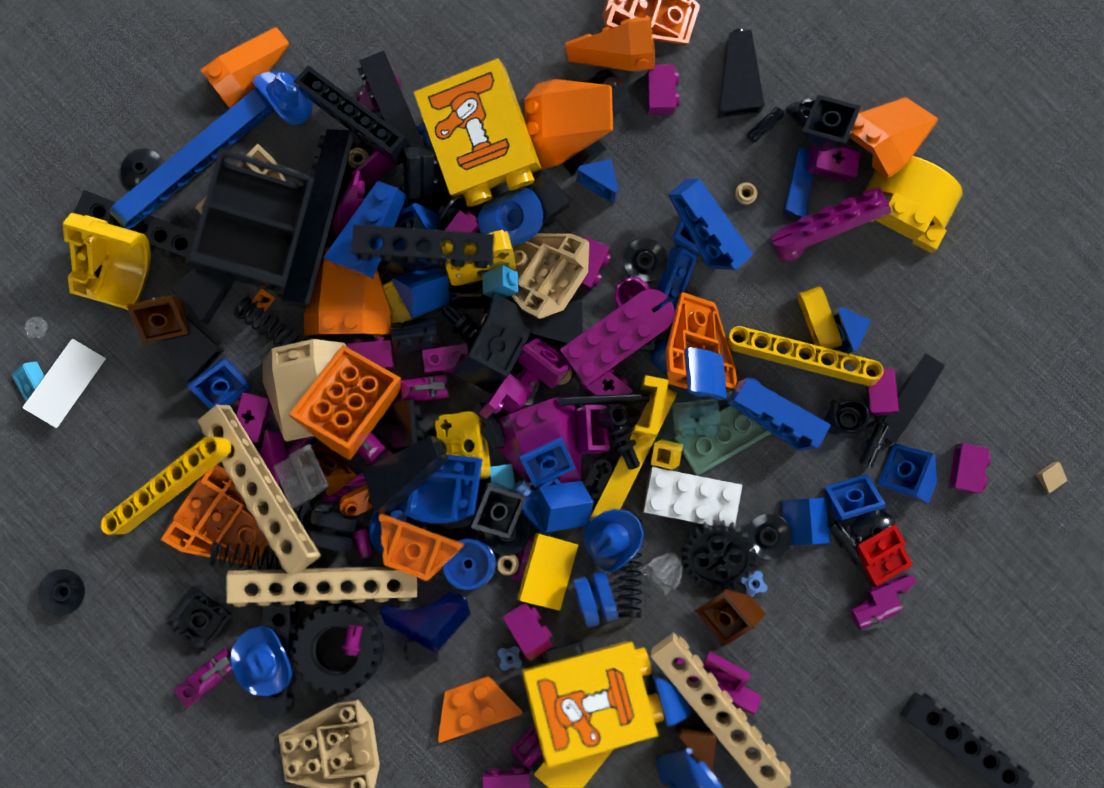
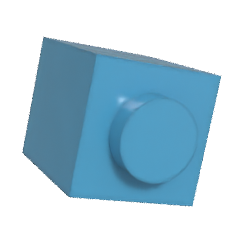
M501 265L483 273V294L491 297L494 292L507 298L518 293V272Z

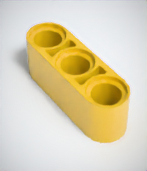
M818 286L798 293V301L814 345L828 349L841 347V336L822 287Z

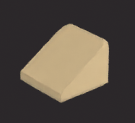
M1053 462L1035 474L1048 493H1051L1067 481L1059 462Z

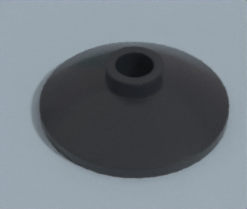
M150 149L134 150L122 162V179L128 187L133 189L164 164V161L156 152ZM140 165L144 166L141 171H137Z
M457 196L447 205L444 204L440 207L437 214L439 217L437 230L444 231L459 211L464 212L466 205L464 197Z
M641 238L633 241L626 248L623 256L624 268L629 276L640 277L645 282L658 279L664 273L668 262L664 247L659 242L650 238ZM646 258L649 264L642 265L641 259Z
M871 511L861 514L855 519L852 535L857 538L855 541L860 544L874 536L873 531L875 528H879L881 532L896 523L884 511Z
M520 514L510 539L484 532L487 544L494 552L508 556L520 552L526 546L530 536V529L526 519Z
M774 514L757 516L750 522L746 531L749 533V540L754 541L756 556L763 559H776L782 556L791 544L792 534L789 525L784 519ZM766 532L771 534V539L768 541L763 537Z
M58 569L50 572L42 580L39 587V599L42 606L48 612L55 615H67L74 612L81 606L85 598V585L82 578L76 572L68 569ZM65 587L68 589V594L66 596L62 593V590Z

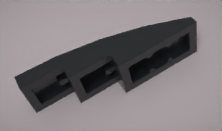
M927 353L924 354L900 388V392L897 395L899 412L887 414L881 421L891 426L886 438L893 443L897 442L945 367L944 363Z

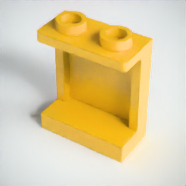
M645 376L642 380L641 390L654 393L647 427L635 426L632 429V434H636V439L649 441V439L651 440V438L658 435L669 380Z

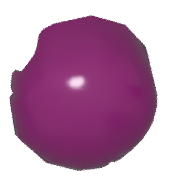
M640 277L624 279L615 288L614 299L617 306H622L640 292L648 290L649 286Z

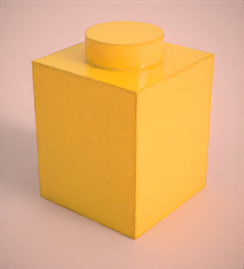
M663 439L655 442L651 465L675 469L680 465L683 444Z

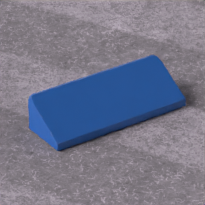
M798 148L796 151L783 214L799 218L806 214L814 178L813 173L806 172L810 151L804 148Z
M673 247L671 249L667 267L657 287V290L663 292L668 297V301L664 304H659L653 310L657 311L671 301L675 315L679 294L685 293L697 255L682 247Z

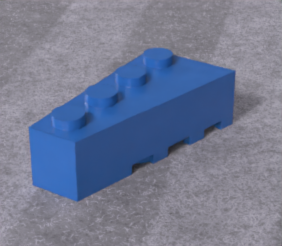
M685 179L668 194L707 268L736 270L753 255L750 248L700 179Z
M377 181L323 258L335 265L373 279L381 258L372 257L371 261L358 260L357 256L351 253L353 224L394 227L407 196L398 188ZM374 240L372 249H380L383 245V240Z
M753 378L740 380L727 401V404L799 452L819 448L831 426L829 423L779 396L777 393L763 387L759 381Z

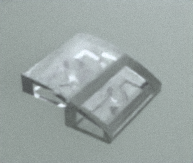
M310 444L290 454V458L274 466L291 508L300 506L329 487Z

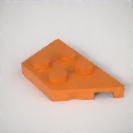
M385 514L379 515L382 530L381 542L384 548V565L420 579L430 580L464 546L461 542Z
M490 676L448 689L444 694L438 741L441 743L523 714V710Z

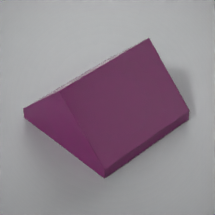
M540 337L525 344L518 359V363L552 389L572 368L565 356Z

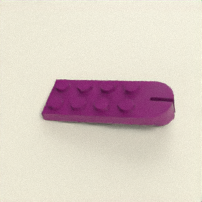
M880 188L869 189L863 195L847 198L841 204L825 207L814 215L803 216L799 221L778 230L773 235L772 241L779 258L783 261H791L800 257L805 247L890 214L892 211Z
M655 289L640 292L560 349L586 387L661 335L672 325L674 307L671 301L655 313L652 311L659 304H664L668 301V297L663 292Z

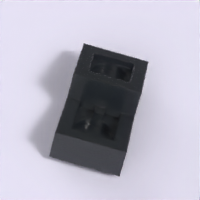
M477 403L472 409L486 425L480 433L494 449H503L506 446V442L496 414L492 413L486 419L479 414L485 403Z

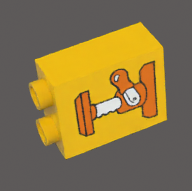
M499 58L414 92L451 196L454 198L457 196L464 197L467 206L471 207L492 199L491 188L507 183L509 190L513 191L520 187H526L535 181L532 173L542 168L508 73Z
M623 641L569 658L521 670L543 760L547 767L658 736L655 723L664 721V713L657 693L650 695L646 693L642 677L651 675L652 670L644 647L634 649L633 642Z

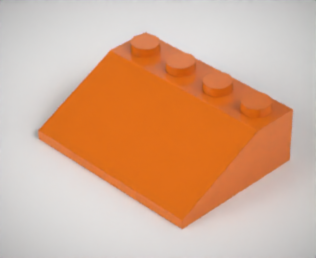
M342 345L289 416L330 449L350 460L401 391V378Z

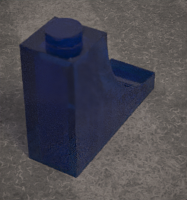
M450 591L438 601L422 608L405 610L385 605L380 610L386 626L436 654L471 615L467 599L460 594L456 595Z

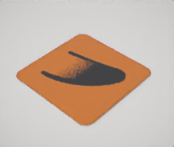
M260 289L252 303L257 302V307H264V312H266L275 300V297L264 289Z

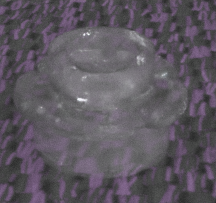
M38 316L28 319L25 323V330L32 338L43 337L48 329L47 322Z

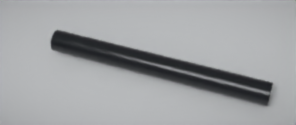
M649 393L558 397V406L649 402Z

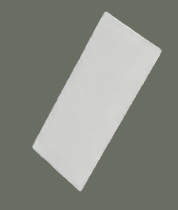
M71 339L27 400L23 409L57 428L106 358L78 341Z

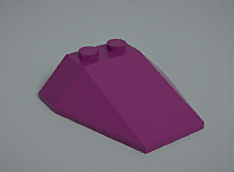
M568 394V395H564V396H560V397H567V396H573V395H572V394ZM557 397L498 419L506 442V446L499 450L512 464L521 478H525L527 482L530 481L520 460V455L562 437L576 469L557 477L561 484L582 481L581 454H578L577 405L558 406Z

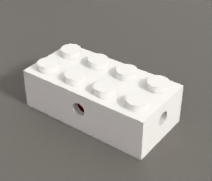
M652 467L650 468L642 512L699 524L706 522L709 526H712L713 520L716 521L717 525H720L722 520H725V526H729L731 522H734L735 528L742 485Z

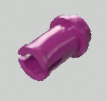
M313 438L296 439L291 449L288 448L289 452L287 455L299 462L298 449L308 447Z
M366 528L353 532L354 536L352 539H355L359 559L374 555L368 538L369 532H367Z
M348 625L345 646H342V649H344L343 654L357 656L358 651H361L359 643L363 627L356 626L355 635L353 636L354 626Z

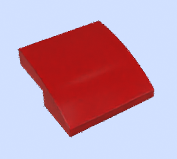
M896 524L857 545L862 565L873 587L882 584L913 565L903 547L906 545V542Z

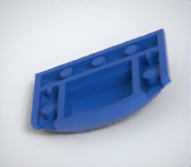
M447 455L448 461L399 505V508L408 517L436 524L457 522L474 515L483 459Z
M690 748L661 754L656 757L661 783L667 782L669 788H723L703 761L697 764L689 756L693 752Z

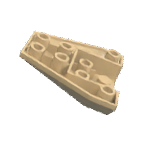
M311 339L272 348L262 361L263 384L285 441L314 436L292 419L289 414L342 345L346 346L345 343Z
M359 700L336 703L278 735L286 782L309 788H375L380 764L373 719Z

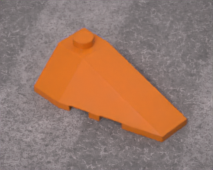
M651 17L627 19L621 21V25L610 29L609 26L603 28L602 32L598 34H587L565 42L568 62L628 71L655 69V48Z
M275 27L220 55L203 67L201 71L229 108H232L256 88L252 82L254 77L269 72L272 66L277 64L290 44L279 29Z

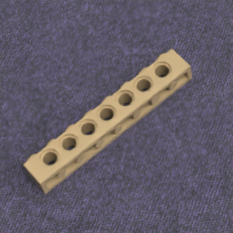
M215 405L198 420L202 433L206 437L228 439L231 444V451L221 461L225 472L230 475L235 484V489L245 500L247 509L255 517L259 529L264 532L269 541L270 548L275 551L280 559L282 568L288 574L301 572L321 555L231 406Z
M391 567L313 568L290 574L284 569L228 571L227 603H233V606H246L247 602H257L259 606L271 605V602L281 601L282 605L295 604V601H304L305 604H317L319 600H328V603H341L342 599H351V602L361 603L365 602V599L374 598L376 602L389 601V598H398V601H410L412 597H417V577ZM392 579H396L399 581V586L396 589H389L387 583ZM368 580H374L377 584L374 589L367 590L363 587L364 583ZM321 581H326L330 584V588L327 591H320L317 589V584ZM343 581H351L353 583L352 589L348 591L342 590L340 585ZM297 582H303L306 585V589L303 592H297L294 590L293 585ZM249 583H254L258 586L259 590L251 594L246 591L245 586ZM272 583H280L283 589L278 593L272 592L269 588Z
M673 632L654 646L651 653L653 660L757 787L786 788L791 785V771L783 761L780 763L776 758V752L770 744L766 745L762 741L759 730L755 726L751 727L745 713L740 708H735L732 704L731 696L727 691H722L718 687V681L712 673H707L704 670L702 661L697 655L693 656L686 641L682 637L678 638ZM682 658L685 662L677 664L673 659ZM697 676L699 680L693 682L688 677ZM712 694L714 697L712 699H705L703 695ZM723 711L728 713V715L726 717H720L717 715V713ZM738 729L741 730L742 733L736 735L733 734L732 731ZM753 747L756 748L757 751L749 752L747 751V749ZM764 765H768L772 768L764 770L761 767Z

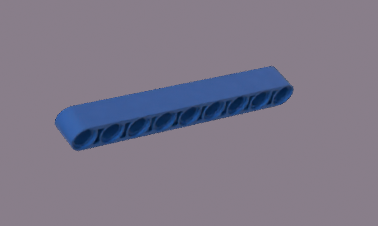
M255 88L118 200L110 208L109 213L123 228L128 230L133 228L217 158L219 148L225 150L226 144L231 147L271 114L274 109L267 103L258 89Z

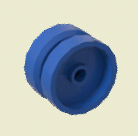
M469 538L458 540L464 546L443 566L444 575L452 585L460 589L470 590L481 587L489 582L495 574L497 566L496 554L481 539ZM471 560L473 565L467 567L466 562Z
M605 571L593 574L594 589L590 588L589 581L585 576L573 579L577 594H575L581 615H584L587 628L599 625L600 619L597 610L602 611L603 618L607 623L619 619Z

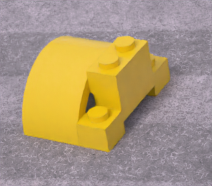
M912 156L907 165L890 178L875 170L865 191L880 188L884 196H890L888 203L892 213L871 222L877 221L913 240L912 243L933 253L941 243L947 231L945 227L962 197L963 192L958 181L939 166ZM933 220L934 225H933V226H929L930 223H931V221Z
M71 213L63 222L64 241L70 244L72 272L68 275L69 292L123 309H127L129 304L138 303L144 291L150 268L151 249L148 238L142 233L108 224L105 220ZM102 265L99 278H97L95 271Z

